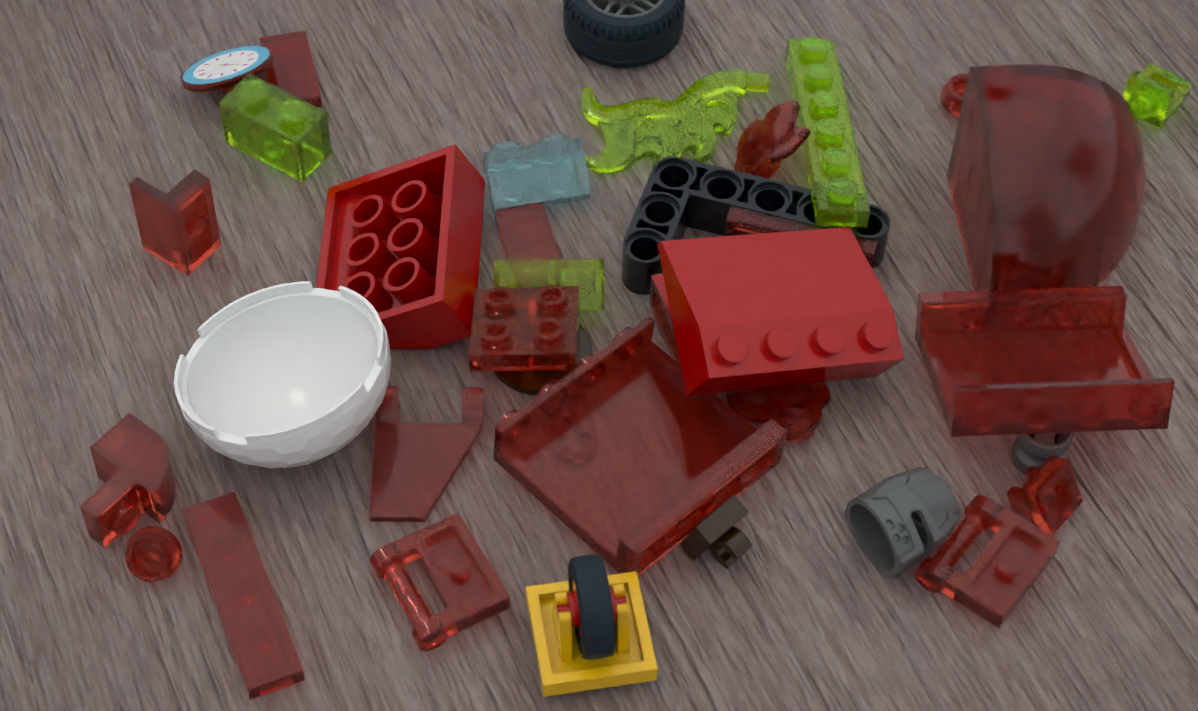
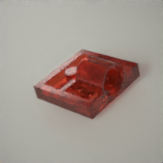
M548 285L525 288L500 286L489 289H476L468 350L470 372L576 369L580 314L579 286L560 287Z

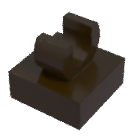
M734 495L701 522L680 545L693 560L710 547L716 560L727 569L753 546L748 537L741 530L734 527L749 511Z

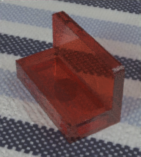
M194 169L167 194L139 177H136L129 183L141 242L145 250L188 276L221 246L210 178Z

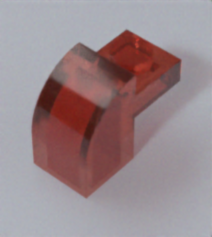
M128 413L90 446L98 478L105 484L88 498L80 508L89 537L104 548L117 536L129 532L143 513H146L160 524L172 509L176 496V485L164 441L153 429L131 413Z

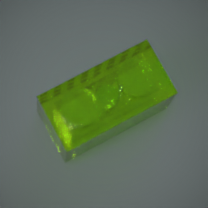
M250 73L219 102L225 142L301 182L332 153L327 112Z

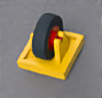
M590 554L569 559L568 581L525 587V599L543 697L657 680L658 668L637 571L607 575L601 556Z

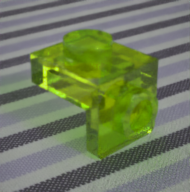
M1150 62L1142 73L1134 70L1130 74L1119 108L1161 129L1188 97L1192 83Z

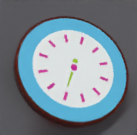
M260 45L228 49L192 64L182 73L180 80L183 88L187 91L210 92L221 90L223 94L229 93V97L232 100L249 93L246 81L251 80L252 77H257L271 67L274 62V56L270 48Z

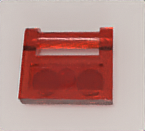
M976 495L964 509L965 518L934 557L925 558L914 574L916 580L926 590L934 593H944L1000 628L1055 556L1061 541L992 499L983 495ZM991 529L996 532V535L964 575L953 569L982 530Z
M459 513L377 549L370 557L369 562L376 575L381 579H386L414 627L411 635L421 651L434 650L441 646L449 636L510 608L508 592ZM418 560L445 605L446 610L432 615L404 568L407 563Z

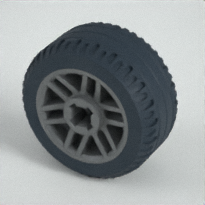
M563 0V26L568 40L576 51H579L581 55L598 64L616 68H634L654 63V61H658L660 58L665 57L666 54H669L675 48L682 35L685 0Z

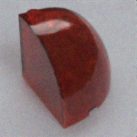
M1041 64L974 66L969 69L947 171V180L982 327L1009 325L1035 319L1045 315L1047 308L1056 306L1066 300L1069 304L1077 301L1095 289L1111 274L1124 257L1132 242L1140 218L1145 190V153L1141 132L1135 113L1127 100L1117 90L1092 75L1074 69Z

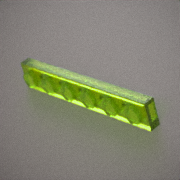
M806 37L804 39L788 38L785 56L816 224L819 226L867 227L870 208L834 41L823 40L818 37Z

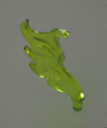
M746 68L723 70L696 80L677 99L672 101H664L657 96L614 106L598 104L594 98L593 88L589 86L582 89L583 115L589 122L599 127L606 146L604 151L598 156L584 155L582 162L589 169L606 174L623 171L635 161L645 157L656 158V161L652 164L653 169L654 165L661 159L671 156L680 157L689 150L696 151V154L693 156L694 161L707 162L716 150V132H720L722 136L729 135L737 122V100L740 95H745L746 91L769 92L770 73L746 72Z

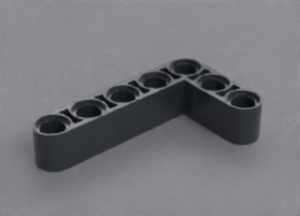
M666 157L654 165L625 235L621 279L624 286L631 292L641 295L656 293L658 289L652 275L663 274L657 244L660 241L683 239L687 227L721 236L850 227L871 268L874 269L882 263L885 256L890 218L882 208L873 204L682 157Z

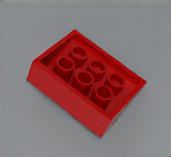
M456 144L328 188L316 288L339 291V286H343L366 298L377 311L387 331L390 349H433L475 336L485 180Z
M850 227L660 241L657 244L687 396L877 377L904 360L893 308Z

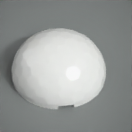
M301 281L264 288L225 306L197 329L200 337L195 341L186 357L180 354L174 374V389L185 420L203 442L216 452L248 465L266 468L297 467L308 465L341 450L368 425L383 401L390 377L391 354L388 335L373 305L366 298L349 288L339 286V291L313 288L311 281Z

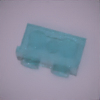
M555 134L541 138L538 141L539 144L520 146L519 142L508 141L493 145L491 151L484 152L481 165L483 174L487 176L493 214L590 199L592 192L581 137L567 139L565 134Z

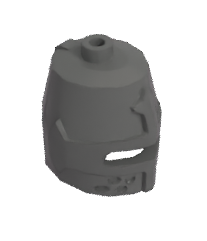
M917 467L887 477L849 501L846 510H844V516L865 556L877 569L886 575L896 576L938 548L958 522L960 509L946 481L939 478L929 469Z

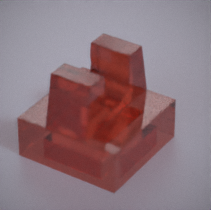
M1051 455L1041 467L1031 466L1025 472L1028 481L1021 488L1012 486L1006 494L1013 510L1031 518L1035 531L1053 535L1078 508L1083 499L1069 459Z

